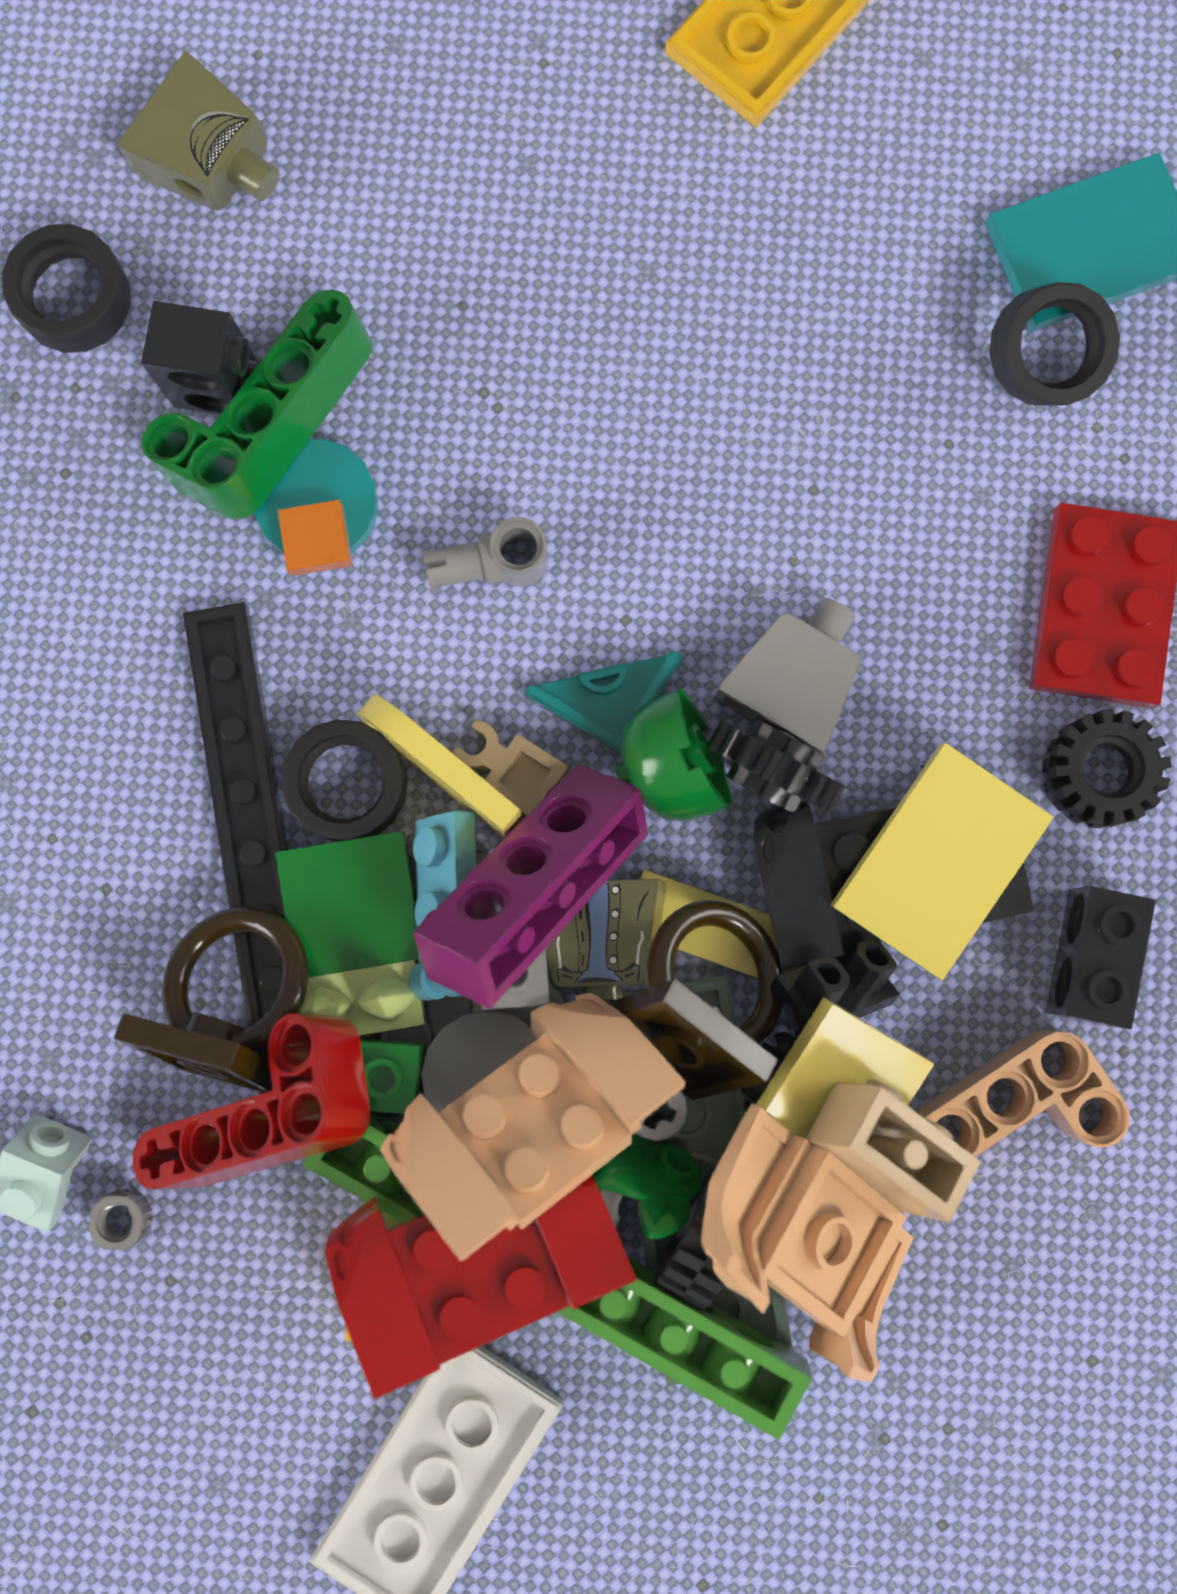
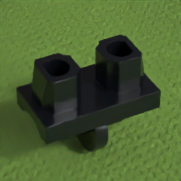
M873 937L857 943L855 948L845 950V955L831 958L824 955L809 961L805 966L775 977L769 988L776 997L784 1000L792 1009L800 1032L808 1023L823 997L858 1018L891 1006L900 993L889 978L896 970L897 963L880 940Z

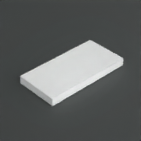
M483 1346L441 1364V1370L423 1378L313 1552L309 1562L356 1594H446L560 1412L564 1400Z

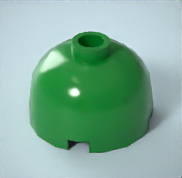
M679 689L673 693L661 695L636 711L628 721L621 740V753L624 762L615 765L617 779L640 789L643 804L650 812L665 820L691 821L719 812L732 803L730 782L726 777L727 772L722 757L706 746L708 741L703 732L708 731L709 728L696 704L685 690Z

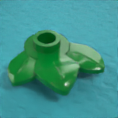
M634 1133L631 1135L632 1143L594 1172L592 1177L599 1189L639 1200L638 1217L645 1236L648 1239L665 1238L681 1231L690 1220L689 1201L697 1195L702 1187V1174L694 1158L683 1148L664 1143L655 1144L649 1139Z

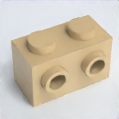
M868 1079L865 1085L836 1082L805 1139L814 1146L830 1150L902 1213L950 1223L981 1161L954 1142L952 1134L943 1126L930 1119L921 1117L904 1104L902 1095L886 1084L872 1079Z

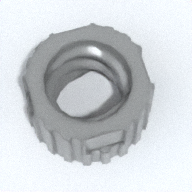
M129 1189L115 1190L94 1203L93 1208L89 1211L88 1232L91 1235V1239L94 1240L97 1246L102 1247L103 1250L116 1249L125 1251L139 1243L140 1240L146 1237V1233L150 1231V1224L153 1222V1218H151L152 1209L149 1207V1202L144 1199L142 1194L139 1195L137 1191H129ZM122 1205L128 1208L132 1216V1227L128 1234H119L112 1229L108 1212L112 1207Z

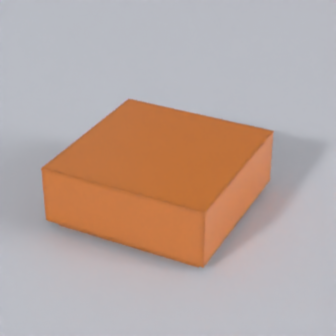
M341 500L278 510L286 569L290 576L353 566L344 506Z

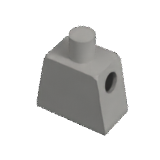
M826 597L822 598L808 623L790 613L783 612L722 681L714 699L751 722L755 723L758 719L822 754L830 742L861 662V657L856 652L840 643L855 619L854 613L843 604Z

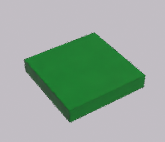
M399 831L275 852L285 920L294 928L303 942L308 957L309 978L418 960V947L413 932L418 928L415 921L416 898L405 832Z

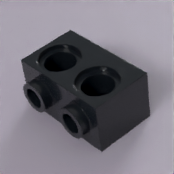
M153 301L141 364L174 408L221 415L259 364L249 347L248 339L244 338L230 312Z
M1095 886L1069 889L1045 1013L1106 1027L1132 1030L1156 903L1155 899Z

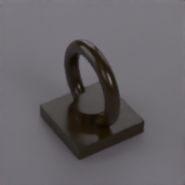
M714 900L697 901L684 905L667 917L653 938L647 968L649 988L611 1001L608 1004L628 1017L685 1081V1086L680 1091L690 1099L696 1100L766 1083L777 1059L759 1044L774 1029L781 1014L784 1001L776 997L769 988L775 977L784 973L781 969L777 949L764 928L752 916L734 905ZM714 926L732 933L745 945L753 958L759 978L758 999L750 1017L738 1027L729 1022L716 1006L698 997L674 978V962L677 950L683 939L697 928Z
M251 906L232 907L204 918L180 940L167 963L163 976L161 995L163 1011L168 1025L123 1013L113 1039L180 1071L260 1093L272 1091L273 1085L269 1060L257 1054V1052L268 1047L269 1036L276 1022L287 1014H298L302 1007L309 982V963L303 942L298 933L285 919L262 908ZM240 932L255 933L269 940L276 948L282 964V981L276 1000L260 1020L245 1029L216 1017L192 1012L188 998L191 973L200 956L219 939Z

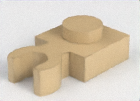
M475 720L471 727L476 734L486 739L484 750L479 754L470 755L463 749L456 747L452 752L475 773L490 772L485 781L517 806L524 817L545 798L551 787L558 784L571 771L568 765L518 733L507 748L504 747L493 727L480 720Z

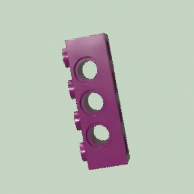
M577 764L558 784L551 787L545 798L519 824L509 830L505 839L478 866H475L468 872L464 881L436 909L429 912L421 925L413 932L427 978L491 1009L648 836L640 789L580 764Z

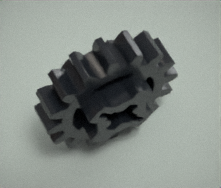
M721 719L706 745L709 749L734 762L726 775L727 778L793 813L801 799L825 812L831 813L845 788L844 785L817 771L825 757L823 754L758 719L749 734Z

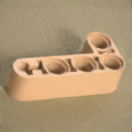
M1037 1030L1027 1034L915 1110L921 1117L937 1122L946 1115H954L960 1124V1135L956 1143L974 1157L1044 1110L1047 1111L1058 1129L1065 1136L1093 1147H1109L1118 1143L1126 1135L1130 1125V1112L1124 1099L1088 1046L1078 1036L1056 1030ZM1057 1042L1065 1053V1065L1057 1075L1049 1077L1042 1068L1041 1056L1049 1044ZM1005 1078L1013 1089V1099L1004 1111L994 1113L988 1105L987 1092L996 1080ZM1095 1097L1101 1105L1102 1118L1094 1129L1086 1132L1079 1122V1111L1087 1100Z

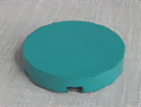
M311 439L254 515L265 538L284 555L278 510L341 500L344 506L350 551L353 554L370 537L378 517L377 487L365 462L347 446L326 439Z

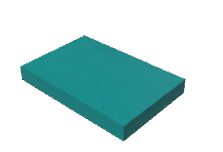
M1160 152L989 214L985 222L1015 297L1020 293L1051 283H1079L1099 293L1107 304H1111L1177 279V191ZM1049 307L1038 311L1028 320L1027 327L1031 333L1075 317V315L1065 308Z

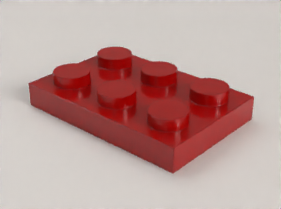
M1062 502L1054 508L1029 689L1150 709L1161 705L1177 585L1176 520Z

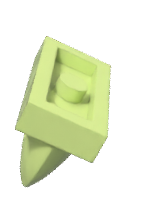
M411 960L310 977L306 996L298 1014L343 1017L352 1022L359 1036L427 1024L424 1001L415 997L408 982L409 973L418 961Z

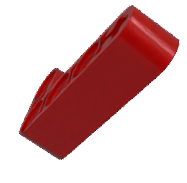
M287 1014L280 1018L273 1026L268 1040L273 1090L171 1122L143 1133L136 1142L133 1151V1169L139 1183L147 1189L205 1187L347 1146L360 1140L367 1131L370 1121V1102L361 1043L356 1027L350 1020L338 1016Z

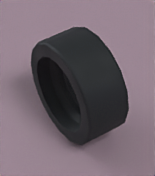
M73 224L46 225L26 234L10 251L2 270V294L11 314L40 344L63 353L87 352L107 343L123 327L131 307L130 282L115 254L94 232ZM83 258L89 260L98 268L102 277V287L97 300L85 313L70 320L52 321L46 319L37 311L33 302V292L39 277L50 266L65 259Z
M1056 282L1020 293L1002 309L991 331L989 357L996 379L1009 395L1028 405L1064 406L1089 398L1108 380L1118 360L1120 332L1115 313L1099 293L1079 283ZM1049 307L1065 308L1074 313L1082 324L1086 338L1085 356L1078 371L1070 379L1059 383H1044L1034 378L1026 369L1021 353L1022 333L1028 320L1038 311Z
M336 719L313 726L295 741L284 761L281 787L288 809L304 828L327 840L339 842L379 835L395 822L406 801L408 777L401 755L381 732L360 721ZM340 745L358 746L368 751L379 763L383 776L382 792L375 805L363 815L351 819L333 818L321 812L312 801L308 788L309 773L316 759L328 749Z

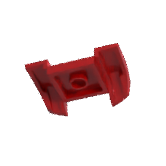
M589 1176L523 1229L516 1225L509 1231L505 1227L463 1261L453 1252L425 1213L388 1229L376 1196L337 1225L330 1232L325 1247L326 1261L339 1310L374 1400L441 1370L440 1365L551 1314L569 1306L572 1309L578 1308L637 1281L602 1194L592 1176Z

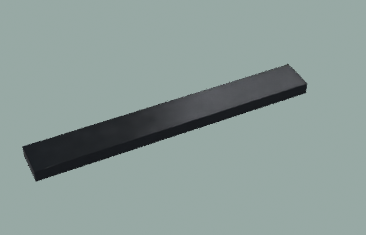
M245 602L183 613L229 908L240 906L257 907L271 911L285 919L275 852L288 850L250 609ZM240 932L233 935L249 1027L260 1020L276 1000L282 981V964L276 948L269 940L255 933ZM268 1047L257 1052V1054L269 1060Z

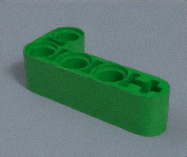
M333 289L323 290L311 295L303 303L211 428L179 413H168L159 416L146 427L141 443L143 452L172 487L221 516L233 520L246 518L254 514L262 506L364 366L372 352V340L349 297L343 292Z

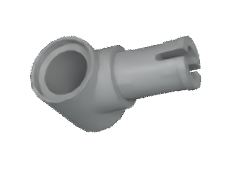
M512 517L502 521L493 532L478 535L477 542L431 551L429 549L423 550L430 590L485 578L487 584L504 581L514 587H527L540 580L548 567L547 541L543 530L534 521L525 517ZM515 541L531 543L537 550L536 554L529 562L523 565L511 564L502 557L505 548L510 543Z

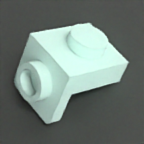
M33 1115L2 1149L0 1157V1213L49 1233L61 1218L72 1170L88 1151L91 1141L90 1136L67 1127L60 1122L50 1120L41 1115Z

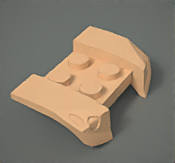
M593 993L577 995L571 1002L564 1004L549 1003L532 1011L531 1028L529 1030L537 1040L439 1113L420 1093L405 1110V1118L393 1134L388 1135L380 1148V1151L401 1183L461 1261L505 1227L509 1231L516 1225L523 1229L628 1147L632 1143L631 1135L641 1128V1121L685 1086V1081L630 1019Z
M751 1104L709 1182L701 1240L704 1250L713 1259L714 1271L725 1286L752 1301L764 1313L770 1302L769 1285L815 1321L808 1346L810 1350L838 1366L851 1379L865 1382L873 1381L880 1368L876 1352L879 1320L914 1238L902 1228L907 1217L830 1150L814 1146L807 1139L793 1135L761 1107Z

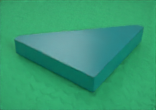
M673 651L667 655L628 664L622 663L548 683L528 685L523 694L525 698L622 756L621 740L628 721L639 708L661 695L682 661L683 655Z

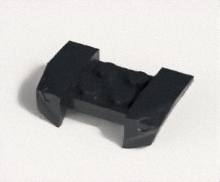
M920 765L921 771L925 765ZM801 799L794 813L775 805L756 817L753 834L756 854L782 970L805 965L809 961L824 955L831 958L845 955L844 950L855 948L857 943L873 937L882 942L881 939L830 904L898 804L814 823L810 805ZM1024 862L982 923L1034 911Z

